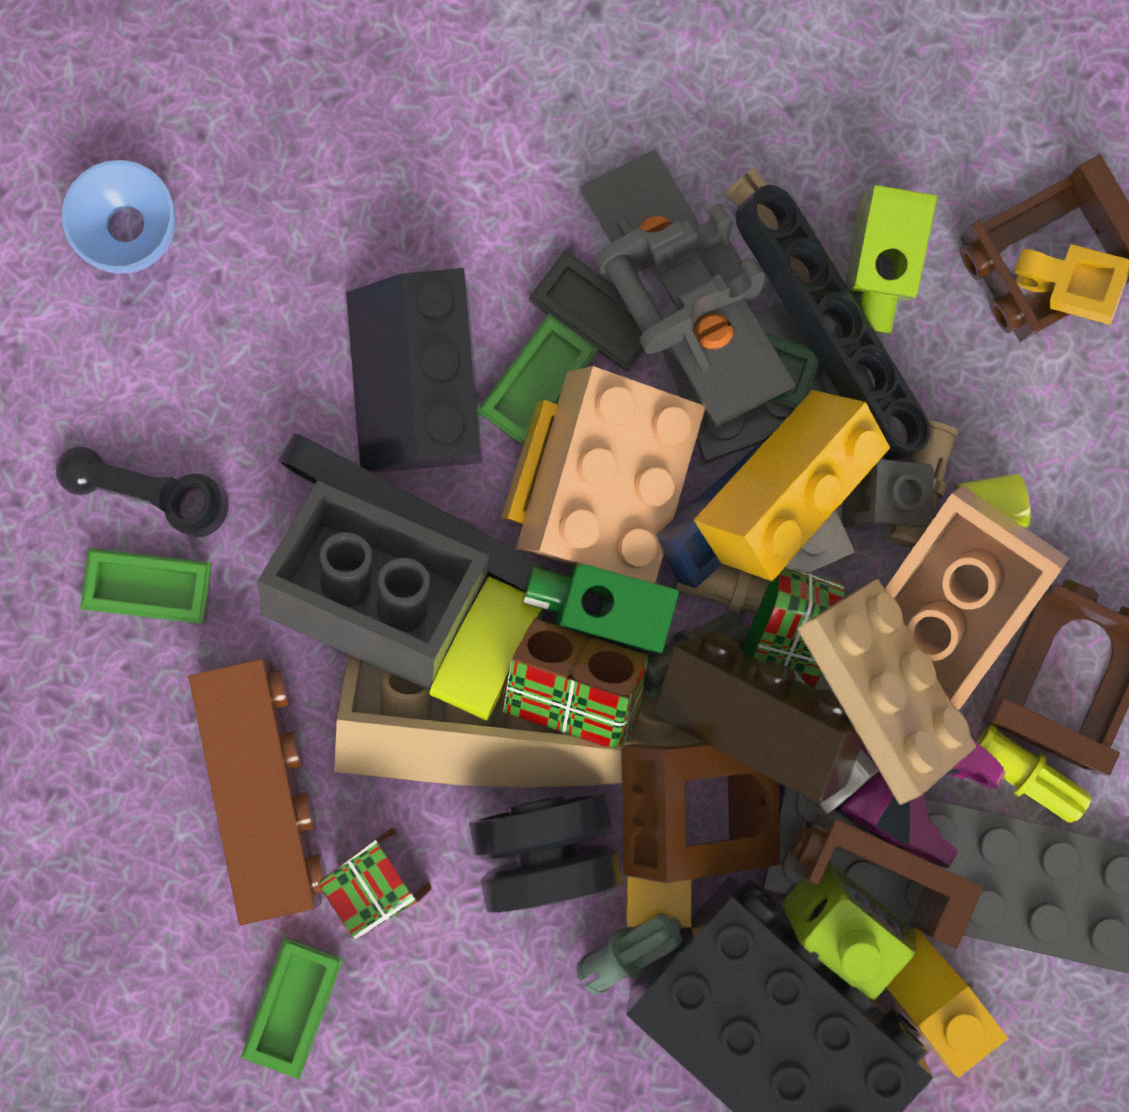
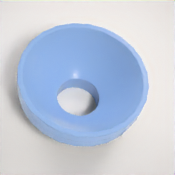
M126 160L106 161L84 171L72 183L62 207V226L66 239L73 250L88 264L107 272L117 274L133 273L155 263L167 251L176 229V209L168 188L152 170L139 163ZM125 208L139 211L144 218L142 233L138 238L130 242H121L114 239L109 230L113 215Z

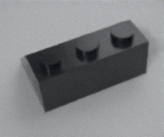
M464 268L401 273L346 292L360 467L371 473L483 463L468 284Z

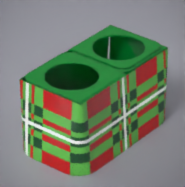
M785 566L773 581H769L748 631V637L740 651L759 661H772L790 668L801 677L806 685L815 689L822 671L797 628L845 598L846 588H844V583Z

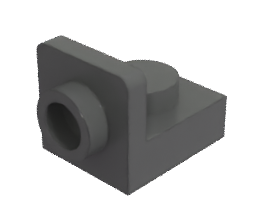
M880 459L843 501V527L871 529L889 525L919 528L929 526L932 522L934 468L932 465Z

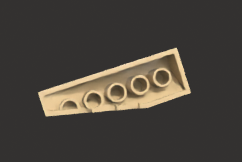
M348 654L337 715L334 772L463 786L514 788L573 787L622 783L621 746H602L503 713L504 704L500 709L503 694L488 720L485 721L429 695L430 691ZM642 693L639 716L628 740L623 745L677 746L705 742L653 715L658 697L652 699Z

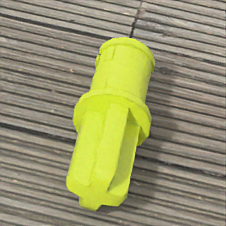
M989 724L983 730L976 742L1003 766L1006 772L1003 779L1014 786L1012 793L1017 796H1021L1024 793L1066 822L1073 823L1083 816L1092 799L1090 793L1045 763L1047 760L1045 754L1039 752L1034 755L999 731L993 724Z

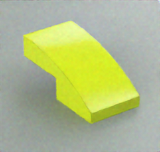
M489 576L455 636L430 688L429 695L487 721L504 692L513 655L533 619H541L544 608L523 603V591Z

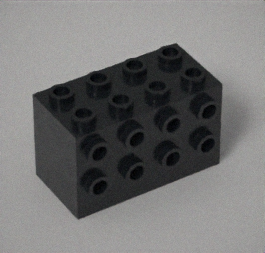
M729 876L691 918V927H683L679 933L683 941L679 948L652 962L648 972L639 977L630 987L626 1015L732 1112H903L933 1079L924 1058L929 1051L918 1039L921 1036L920 1032L894 1008L885 1015L878 1009L879 1005L875 1000L871 1001L856 987H852L818 959L819 955L816 952L810 953L799 942L793 928L789 929L779 920L780 916L774 910L777 906L774 900L751 880H748L741 886L735 879Z

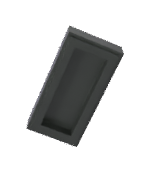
M564 250L530 295L529 302L547 315L551 314L595 346L599 353L627 372L644 350L639 341L642 335L641 330L616 286Z

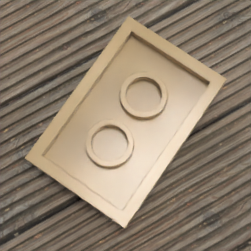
M878 578L855 590L797 628L900 805L921 796L977 747L970 736L966 719L951 704L936 678V671L932 661L917 646L903 622L902 612L898 603L886 593Z

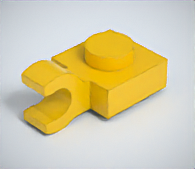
M1070 244L1065 260L1050 257L1038 251L1022 249L1014 274L1018 275L1016 283L1022 288L1032 292L1053 291L1050 298V309L1111 325L1129 276V259Z

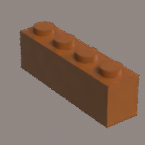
M260 659L188 675L239 926L315 909L322 904L320 897L322 891L317 884L327 876V870L322 854H311L307 831L316 829L315 813L309 793L299 794L294 769L303 767V757L296 731L286 732L281 708L290 706L289 688L284 671L282 669L273 671L271 660Z

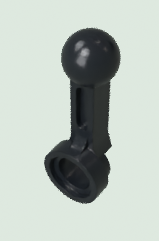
M74 447L65 451L56 464L57 480L67 492L74 495H87L99 489L154 505L164 511L167 521L174 529L190 537H205L214 533L223 524L228 513L229 502L224 488L203 474H188L178 480L173 477L155 478L104 464L101 456L87 447ZM201 488L205 496L202 510L196 516L184 519L180 509L182 499L189 491Z

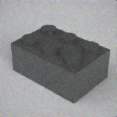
M317 480L258 579L261 615L430 691L455 636L486 582L489 555Z

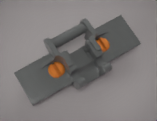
M656 150L644 154L580 187L581 193L610 241V244L602 248L595 256L594 262L601 274H609L642 332L639 341L645 352L654 354L669 348L672 355L680 363L716 427L795 387L794 381L748 306L751 301L761 294L765 275L755 258H749L744 262L740 259L729 240L732 220L722 204L714 205L709 210L710 218L701 226ZM646 269L656 272L678 310L665 319L660 315L637 275Z

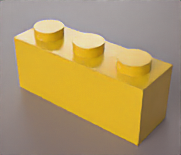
M812 390L699 513L694 522L721 564L773 581L890 447L866 402Z

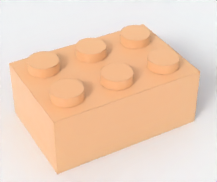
M594 366L567 371L557 404V411L553 418L526 511L527 514L515 550L566 566L582 563L655 584L664 555V550L656 534L674 519L705 407L696 402Z
M961 486L951 493L885 588L886 593L898 603L904 624L919 649L932 661L938 682L953 707L957 710L968 699L1069 560V557L965 486Z

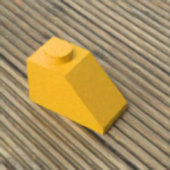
M914 927L912 929L916 933V952L885 989L912 1025L920 1032L922 1038L941 1063L959 1078L1005 1042L1008 1037L965 981L922 932Z

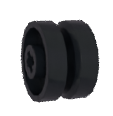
M604 793L565 799L564 796L531 801L507 807L508 812L469 822L475 855L484 859L516 856L517 862L491 869L482 877L481 885L487 912L499 913L549 905L595 894L623 884L616 849L606 845L578 849L575 847L576 842L600 836L611 827Z

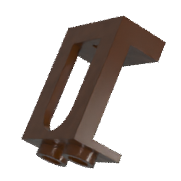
M1101 154L1080 164L1067 178L983 224L980 220L974 222L960 237L964 245L960 248V256L965 268L975 280L984 279L995 298L990 302V306L997 323L1006 333L1014 331L1020 342L1071 314L1050 309V298L1053 291L1041 297L1026 300L1000 256V253L1005 248L1080 207L1105 252L1129 259V201Z
M1064 580L1062 586L1058 584L1050 585L1031 611L982 722L988 725L993 724L997 729L1093 774L1110 776L1120 755V752L1112 749L1111 746L1129 708V608L1121 606L1119 612L1113 611L1096 603L1099 597L1096 591L1082 584ZM1083 619L1095 622L1105 630L1111 641L1112 655L1109 666L1079 733L1023 706L1055 635L1067 623Z
M707 743L677 746L650 744L621 745L624 876L672 883L780 865L779 782ZM728 776L729 839L686 845L685 781Z
M818 813L814 824L804 821L790 851V856L798 859L793 869L794 872L818 885L837 845L920 883L925 887L909 924L928 936L958 949L984 889L983 886L821 813Z

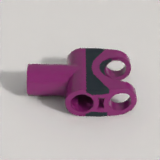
M972 738L977 747L945 775H952L962 780L967 777L984 787L997 789L1006 772L999 761ZM863 743L861 746L862 751L877 767L872 756L870 755L865 744ZM880 770L850 795L841 807V811L849 819L874 836L937 866L950 868L958 854L957 849L952 844L939 836L941 831L931 822L926 812V792L900 805Z

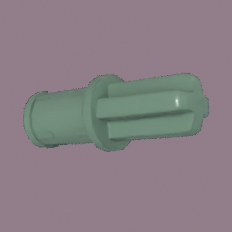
M659 913L633 929L622 928L614 932L607 945L592 954L580 958L576 968L579 981L597 972L599 977L587 983L584 988L592 994L599 995L626 977L636 979L645 975L650 969L652 962L679 948L683 940L679 933V929L682 927L680 922L676 918L669 919L664 913Z

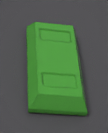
M548 314L480 405L478 413L521 445H524L537 401L546 400L558 404L567 371L586 368L598 349L551 314Z
M88 548L80 609L204 624L212 563Z
M285 937L240 1058L300 1079L344 958Z

